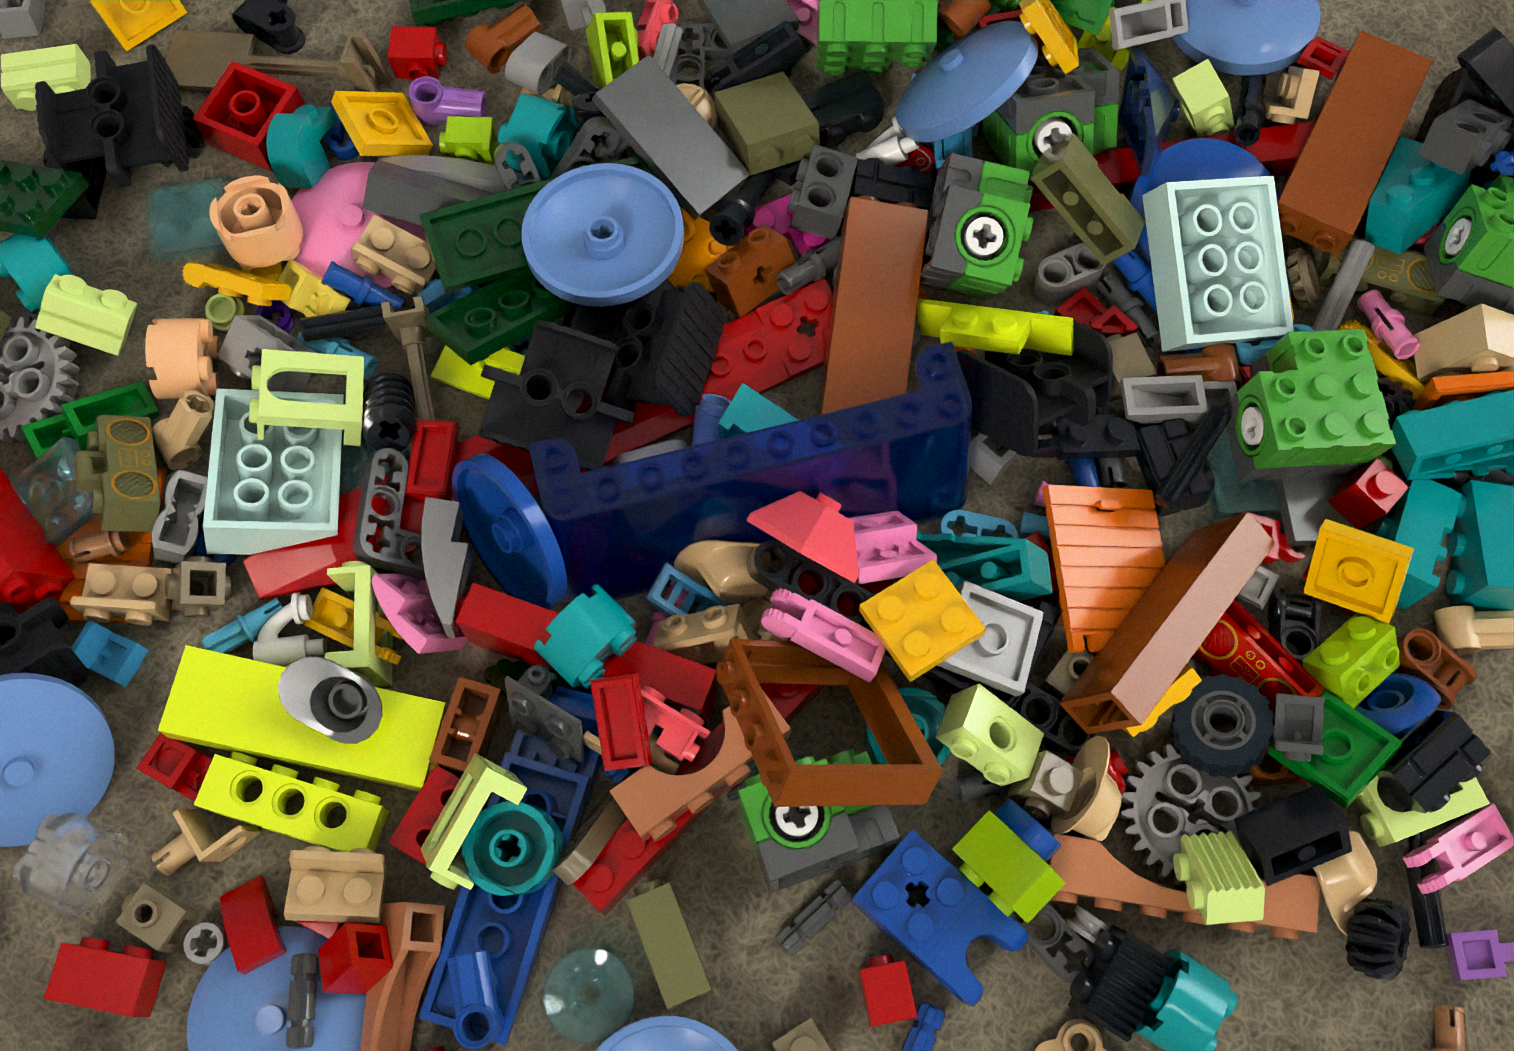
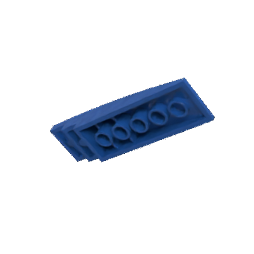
M551 676L552 693L559 686L592 695L591 687L585 689L581 684L572 687L566 680ZM516 730L510 752H505L501 767L514 773L528 788L520 802L539 807L554 819L562 832L564 849L581 827L603 760L602 755L584 745L585 761L581 764L571 757L568 759L559 757L548 747L547 742L533 734L529 737ZM492 792L488 807L509 800ZM518 840L506 843L505 848L511 851L509 859L512 856H519L521 853V848L517 845ZM556 874L545 886L536 892L525 895H494L481 889L475 883L471 890L464 886L461 887L419 1018L453 1029L456 1013L447 958L489 949L498 1007L502 1010L505 1018L502 1034L494 1042L503 1045L507 1044L562 884V880ZM475 1012L470 1019V1028L476 1036L485 1037L489 1031L488 1019L480 1012Z

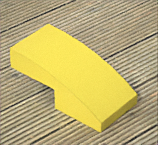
M294 260L287 262L278 279L279 282L289 284L291 287L290 300L281 301L289 308L303 313L306 317L345 311L351 299L342 292L321 284L323 278Z

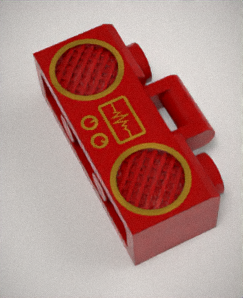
M1235 599L1193 655L1197 660L1208 663L1213 668L1208 674L1210 677L1218 676V674H1227L1228 677L1235 678L1237 676L1243 678L1244 682L1255 685L1259 688V693L1262 696L1265 695L1270 702L1269 708L1273 710V713L1275 693L1319 696L1325 690Z

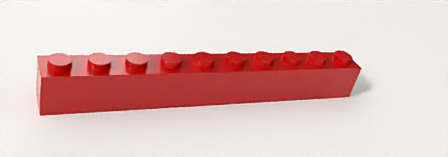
M888 579L857 585L876 595L893 583ZM844 595L837 603V608L842 615L850 617L854 611V604L848 596ZM759 683L764 693L787 724L826 686L819 684ZM724 721L699 745L701 747L693 761L690 762L685 759L679 765L675 775L695 773L705 768L715 759L725 737ZM725 783L712 793L715 799L703 810L696 814H692L688 810L674 821L678 826L656 842L652 837L643 842L627 819L616 830L589 869L572 884L606 916L729 787L728 784Z

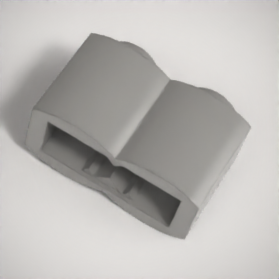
M178 470L169 480L165 491L166 509L156 519L152 531L155 560L177 565L181 561H185L186 557L195 556L199 539V527L203 524L208 477Z

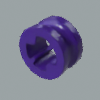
M273 300L272 306L260 305L255 315L272 320L271 315L279 312L283 319L278 318L279 323L275 325L287 333L292 331L295 325L294 315L290 308L281 300Z

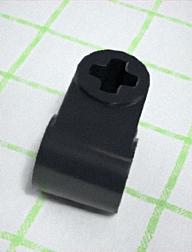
M245 0L232 13L234 22L244 33L254 34L257 39L280 53H295L305 44L303 31L295 25L296 18L293 10L277 0Z
M1275 587L1269 598L1267 617L1269 634L1302 666L1303 660L1319 647L1322 600L1310 595L1286 593L1282 587ZM1286 642L1293 643L1299 650V655L1293 654L1286 646Z

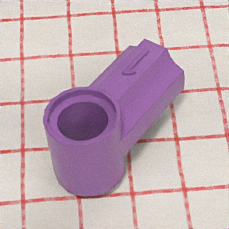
M429 76L415 79L409 87L413 111L422 125L435 126L442 121H447V116L485 117L486 91L445 87L438 80Z

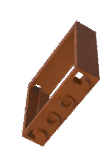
M730 639L722 661L717 663V680L723 686L730 703L731 713L739 723L744 735L745 746L751 751L759 770L761 783L766 786L774 807L926 804L943 770L882 661L876 676L869 683L793 641ZM759 683L847 685L888 764L796 765Z

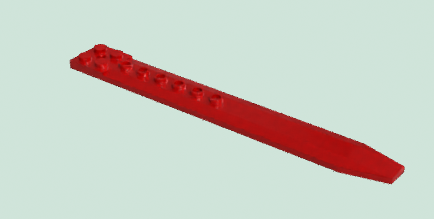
M825 278L805 286L789 296L785 295L760 306L754 312L723 325V333L719 339V345L715 351V357L712 360L711 369L708 372L702 395L708 393L716 394L732 401L742 383L757 393L763 394L823 366L833 293ZM807 321L816 326L813 337H809L806 333H798L797 330L801 327V322ZM607 379L601 402L606 403V395L612 380ZM586 393L575 413H583L587 410L589 398ZM638 402L632 423L616 421L603 466L611 463L620 454L649 446L694 425L695 411L691 416H680L671 406ZM478 435L457 444L454 462L455 468L458 463L475 454L482 453L492 456L503 463L519 478L533 498L590 472L583 468H577L570 464H564L557 460L522 451L519 448L487 440ZM392 473L384 476V480L379 485H385L387 478ZM452 481L450 487L449 501H455L453 496ZM362 486L339 496L338 535L252 554L243 560L257 595L261 600L338 585L327 575V568L342 567L344 562L360 561L353 552V537ZM404 495L399 529L422 535V517L425 500L407 499ZM373 497L371 499V506L377 514L382 516L390 514V506L385 499L381 497ZM376 527L375 534L367 541L373 544V551L376 553L382 548L377 545L376 539L377 533L383 527ZM406 546L405 555L408 556L420 549L416 546Z

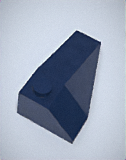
M1131 46L1118 121L1140 175L1149 176L1168 137L1170 124L1177 120L1179 99L1175 98L1169 84L1139 46Z

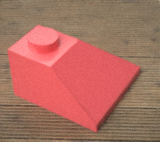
M798 491L751 512L746 519L747 522L802 555L853 583L859 577L853 521L838 513L842 506L840 503L821 492L814 499Z

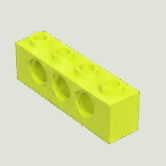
M232 751L230 758L214 754L194 802L195 806L337 852H350L356 848H366L375 851L389 814V810L379 805L381 797L360 790H356L353 797L338 792L339 784L319 777H314L312 784L296 779L299 772L277 764H273L271 771L255 767L258 759L239 752ZM254 781H261L263 786L261 795L256 800L247 802L245 799L247 787ZM302 793L305 800L303 808L297 814L288 815L286 811L287 801L291 796ZM344 806L346 809V819L343 824L337 828H329L327 824L329 812L335 807Z

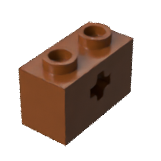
M762 224L727 252L721 254L718 259L704 270L713 291L717 293V300L735 315L742 317L779 289L776 283L778 279L775 278V275L796 262L787 238L767 225Z
M459 676L429 761L447 771L463 775L475 753L486 758L506 702V697L502 690Z

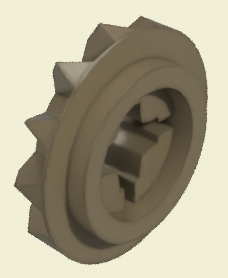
M1302 248L1290 250L1286 265L1294 298L1297 299V303L1302 309L1310 310L1317 308L1318 299L1321 298V287L1314 261L1309 253L1305 254Z

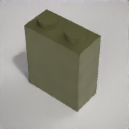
M784 71L714 92L717 123L742 164L749 171L750 176L801 160L802 157L808 158L814 144L820 146L819 122Z
M659 879L636 887L633 890L635 897L626 900L666 1008L674 1011L713 994L714 991L675 890L670 882L662 885Z

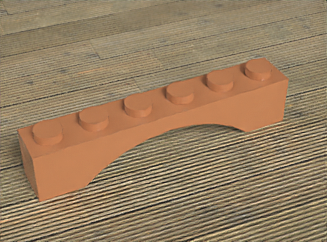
M1055 833L1051 834L1061 844V847L1046 863L1066 883L1051 900L1077 904L1078 896L1094 898V907L1122 911L1123 903L1139 906V915L1166 919L1167 911L1183 913L1182 922L1205 925L1199 910L1191 909L1187 893L1159 886L1135 874L1116 860L1097 840ZM1257 873L1265 887L1263 920L1227 923V929L1248 933H1255L1256 925L1270 927L1272 937L1299 940L1300 932L1317 933L1320 896L1319 879L1314 876L1296 874L1267 886Z
M413 902L382 903L380 923L374 925L387 926L393 969L366 992L360 1051H410L414 1021L421 994L430 971L441 951L445 906Z

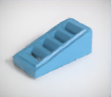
M664 563L644 599L667 617L676 614L688 615L687 613L695 599L700 602L695 613L705 611L713 606L720 605L724 607L732 605L731 603L721 601L714 592L669 563ZM669 579H671L676 584L667 600H665L660 595ZM683 589L688 594L679 609L674 604Z

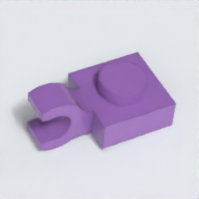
M1496 929L1447 934L1449 943L1447 951L1454 981L1507 977L1504 963L1514 962V942L1500 943Z

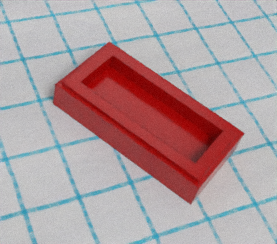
M416 421V431L413 438L405 488L407 499L425 500L428 497L449 500L460 431L457 421Z
M638 672L598 677L590 680L604 770L649 766L653 761Z

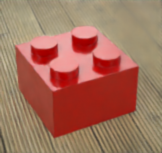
M231 61L192 120L208 145L273 171L269 162L266 144L269 124L275 114H293L298 107L306 104L296 86Z

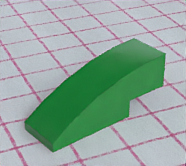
M141 380L61 404L62 414L22 425L21 432L23 444L39 475L75 462L74 456L77 452L87 451L88 431H96L97 417L101 415L150 417V420H153L159 416V410Z

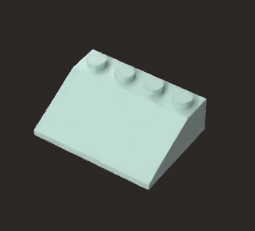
M1274 176L1166 182L1142 195L1162 352L1282 337L1287 332H1294Z
M217 388L203 520L207 554L252 555L338 535L342 430L265 425L264 440H257V424L249 423L250 398L259 399V390ZM269 391L278 399L286 401L329 404L344 403V394Z

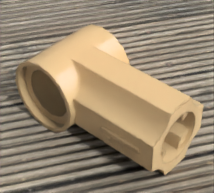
M197 390L183 391L170 417L159 421L152 427L153 443L169 469H184L188 466L187 462L192 460L194 463L202 456V449L197 442L213 416L215 403L211 397L202 395Z
M1452 606L1439 609L1433 613L1438 639L1450 650L1457 651V655H1469L1487 649H1514V610L1475 611L1472 606Z

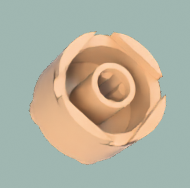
M260 175L242 177L224 187L226 193L218 201L216 197L213 199L209 210L210 220L230 256L243 269L252 270L256 267L275 265L283 260L290 261L300 253L299 245L303 238V225L286 189L279 182L277 185L270 182L268 177Z
M205 318L152 319L154 325H148L146 332L145 354L147 367H153L157 376V380H149L154 396L157 399H180L183 391L197 390L200 394L209 397L216 396L217 388L220 389V376L218 372H213V360H220L217 355L221 348V340L219 336H213L211 320Z

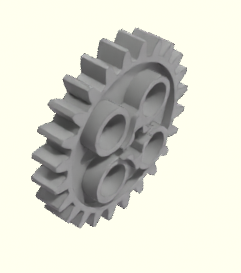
M20 317L17 324L10 321L0 342V441L7 445H11L14 439L23 443L22 425L52 417L55 413L58 415L62 414L61 404L74 401V398L67 394L68 389L79 386L77 381L70 378V375L80 371V367L71 362L77 357V353L68 348L71 342L66 338L36 329V319L30 322Z
M1167 744L1162 748V757L1154 750L1146 755L1149 766L1140 761L1133 766L1139 778L1128 776L1124 779L1126 786L1132 792H1124L1121 795V802L1129 805V809L1118 813L1117 818L1130 821L1131 826L1123 830L1121 836L1135 837L1137 842L1131 846L1129 852L1144 851L1146 856L1141 866L1145 868L1153 863L1158 864L1156 878L1162 879L1170 872H1173L1174 885L1179 886L1184 884L1185 881L1177 880L1173 857L1175 853H1180V838L1184 834L1190 837L1193 833L1202 834L1203 832L1207 836L1211 832L1217 835L1220 831L1213 826H1220L1226 830V833L1231 830L1239 840L1234 819L1252 810L1259 809L1253 808L1251 802L1258 799L1261 793L1247 792L1245 786L1253 779L1251 775L1238 778L1236 775L1230 778L1219 775L1217 777L1208 776L1209 773L1193 769L1192 764L1188 761L1185 762L1181 758L1179 749L1177 754L1173 746ZM1172 774L1180 775L1188 783L1187 794L1178 793L1173 788L1171 783ZM1160 793L1161 796L1169 803H1162L1161 801L1157 800L1155 794ZM1213 796L1221 797L1228 806L1226 817L1214 811L1212 807ZM1190 805L1195 808L1193 815L1198 818V820L1192 823L1187 820L1189 813L1184 810ZM1154 812L1163 813L1170 822L1168 833H1162L1155 828L1152 820Z

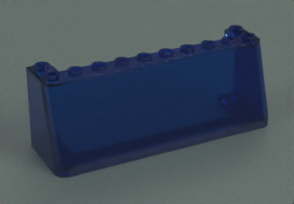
M952 341L928 347L918 355L915 373L921 388L920 391L581 473L575 449L566 440L551 438L528 444L542 507L559 545L565 564L567 582L572 595L576 598L581 593H584L588 598L594 596L591 587L595 584H599L614 600L647 593L664 563H669L674 567V560L679 552L688 545L699 541L723 540L762 544L768 540H777L747 522L746 519L751 512L798 491L814 499L821 492L840 503L842 506L838 513L847 518L899 511L918 525L942 519L950 511L962 510L968 496L972 399ZM770 553L772 556L771 561L778 560L773 553ZM669 579L665 588L670 587L671 579Z

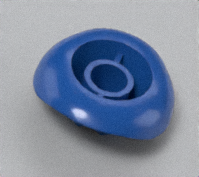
M1391 673L1354 709L1401 740L1411 730H1415L1417 723L1427 717L1439 705L1441 697L1429 683L1418 677L1403 673Z

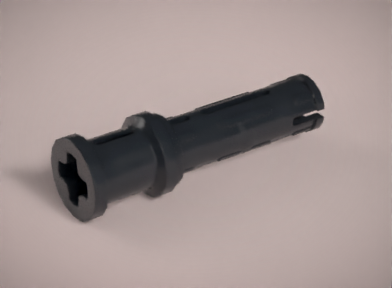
M774 169L749 176L737 195L730 196L725 200L721 207V212L712 218L709 225L710 233L717 242L726 246H733L739 243L744 236V229L749 227L755 219V207H757L766 191L776 180Z

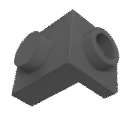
M1275 693V719L1273 723L1275 729L1272 747L1274 750L1283 751V759L1311 761L1312 754L1323 755L1324 697Z

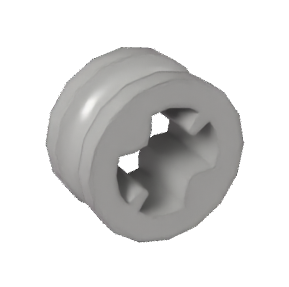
M1078 904L1074 907L1076 911L1075 917L1072 919L1067 918L1065 923L1092 943L1095 942L1102 932L1109 931L1110 929L1108 924Z
M204 922L195 925L188 931L183 946L187 958L192 962L211 965L229 947L225 928L221 925ZM208 931H212L210 938L217 939L216 948L208 949L206 956L203 957L202 953L204 950L197 949L198 940L205 939Z

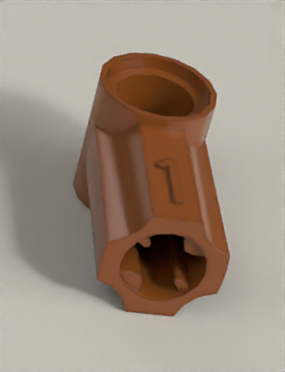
M520 5L491 27L487 24H480L472 29L466 38L465 48L490 73L497 74L501 71L499 69L501 66L506 67L511 53L534 32H542L541 24L527 5Z
M1231 344L1212 345L1201 350L1199 353L1160 356L1157 360V377L1202 375L1203 382L1235 381L1237 389L1242 386L1235 347Z

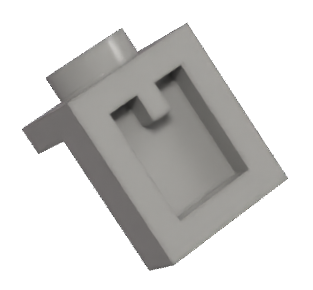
M560 0L567 25L571 31L582 27L587 29L595 13H607L603 0Z

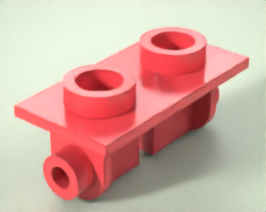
M672 0L645 1L643 11L637 23L640 29L637 31L639 62L649 54L653 58L662 25L669 23L677 24L679 11Z
M643 685L641 693L648 736L656 725L663 731L655 745L680 761L685 758L692 762L701 747L694 743V740L698 739L703 742L711 731L702 727L704 720L698 715L684 708H681L680 712L664 704L666 698L660 692L647 685Z

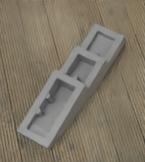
M425 155L378 157V160L495 194L507 191L495 165L460 158ZM514 171L517 179H511L509 183L512 185L519 178L530 176Z

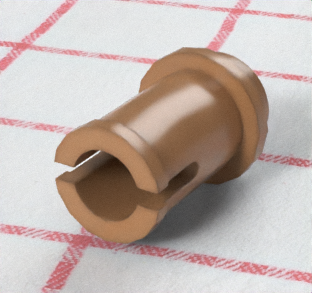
M101 531L79 538L75 537L69 541L71 555L80 553L79 556L74 557V561L77 564L111 554L119 557L123 555L125 550L130 548V540L126 531Z
M1433 1006L1436 1048L1431 1049V1051H1466L1465 1009L1453 1007V1010H1449V1006Z

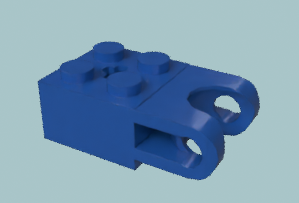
M913 830L906 835L851 900V903L916 963L920 964L959 1001L975 1007L982 998L983 987L966 965L965 952L969 943L975 938L986 937L1004 950L1012 952L1021 950L1028 942L1027 932L1012 917H1007L986 894ZM911 886L914 889L917 886L923 890L924 907L919 903L914 907L908 905L906 900L909 897V893L905 890V887Z

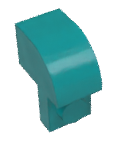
M312 104L298 107L293 114H275L272 118L267 132V154L278 182L284 187L313 188L330 169L331 166L320 140L338 121L332 107H315Z

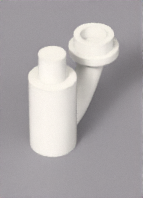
M895 116L892 118L893 126L878 136L867 149L856 153V157L863 160L878 158L886 165L895 166L908 160V153L918 149L919 143L910 139L905 134Z
M293 593L291 603L284 606L263 625L257 641L253 644V659L255 661L286 667L303 657L325 655V652H327L325 638L310 640L307 634L278 638L279 632L292 619H294L296 624H303L305 620L312 619L313 605L309 594Z

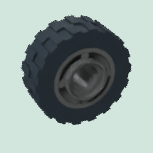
M1227 674L1201 677L1202 681L1192 689L1191 694L1184 701L1174 706L1171 722L1174 746L1181 752L1180 756L1185 762L1188 761L1193 765L1192 768L1199 772L1209 773L1208 776L1217 777L1219 775L1230 778L1235 777L1239 773L1245 774L1251 771L1255 764L1258 766L1270 747L1275 726H1273L1275 717L1273 710L1269 708L1270 702L1265 695L1262 696L1259 693V688L1244 682L1243 678L1237 676L1235 678L1228 677ZM1215 719H1224L1232 724L1234 730L1228 733H1221L1216 731L1210 722Z

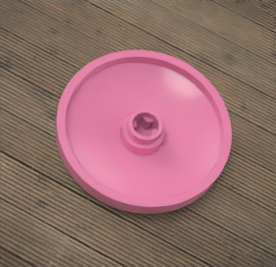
M354 162L330 168L313 188H301L291 200L303 225V238L299 245L300 253L293 260L323 278L330 262L334 261L336 264L362 277L368 275L374 278L373 282L391 292L397 291L398 288L391 284V278L380 272L377 275H371L355 265L356 260L352 258L351 254L354 242L359 241L373 214L427 242L421 225L362 209L368 173L375 163ZM346 295L348 298L351 299L350 302H353L354 298Z

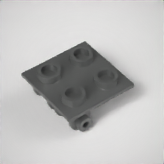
M535 665L530 667L518 681L506 676L505 686L513 726L526 736L531 737L534 734L546 741L548 747L559 757L564 759L571 757L583 764L585 759L582 721L550 702L552 686L550 684L551 674L549 670L543 666Z

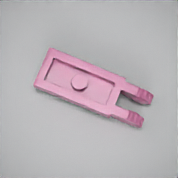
M786 588L776 589L773 592L770 602L774 608L766 609L760 620L764 629H767L768 632L771 631L779 638H791L790 640L863 680L869 683L877 674L886 648L874 632L815 600L810 599L809 601L796 593H791Z
M1490 803L1472 811L1426 840V845L1412 850L1409 854L1403 856V860L1408 868L1422 866L1432 858L1436 859L1441 870L1417 882L1421 893L1427 894L1472 874L1513 847L1514 837L1496 805Z

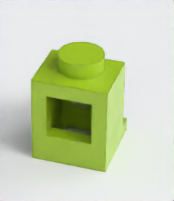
M447 116L446 131H441L439 136L441 154L449 155L451 158L495 165L493 157L498 146V134L493 118Z

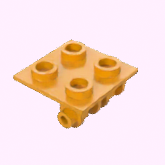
M680 207L684 226V245L679 261L668 276V280L673 286L681 285L685 286V288L692 282L701 283L708 292H714L704 269L733 246H726L717 242L710 233L709 221L701 217L694 220L685 209Z

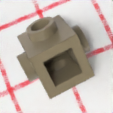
M186 557L185 561H181L173 568V574L166 575L165 598L172 599V610H184V617H210L211 611H216L224 606L225 601H228L230 598L231 579L230 576H226V563L212 562L211 557ZM190 583H196L200 586V596L189 595Z

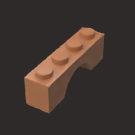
M764 693L782 735L787 740L790 737L791 728ZM730 706L722 711L725 726V737L722 747L715 759L705 768L688 775H670L660 772L650 765L643 766L609 791L643 842L650 837L655 842L664 838L678 826L674 821L688 810L692 814L698 813L713 802L715 798L712 793L725 783L730 788L734 787L752 773L749 766L755 763L751 751L745 746L744 735L736 717L731 713Z

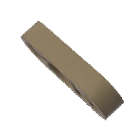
M609 791L599 801L563 849L560 859L552 869L566 885L574 883L589 869L626 818V815Z

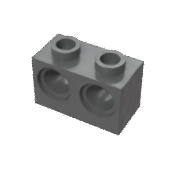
M1468 99L1434 119L1418 155L1463 175L1476 166L1481 167L1488 158L1504 150L1511 137L1507 130L1513 118Z
M814 144L809 159L802 157L795 180L802 182L801 188H793L787 210L794 212L790 228L830 240L836 237L844 216L858 161L857 157Z

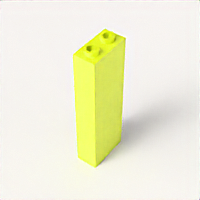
M185 646L158 731L168 738L418 792L435 767L429 761L448 709L446 702L375 687L382 701L383 715L379 728L370 738L357 744H343L299 722L287 713L279 699L278 692L281 674L287 667Z

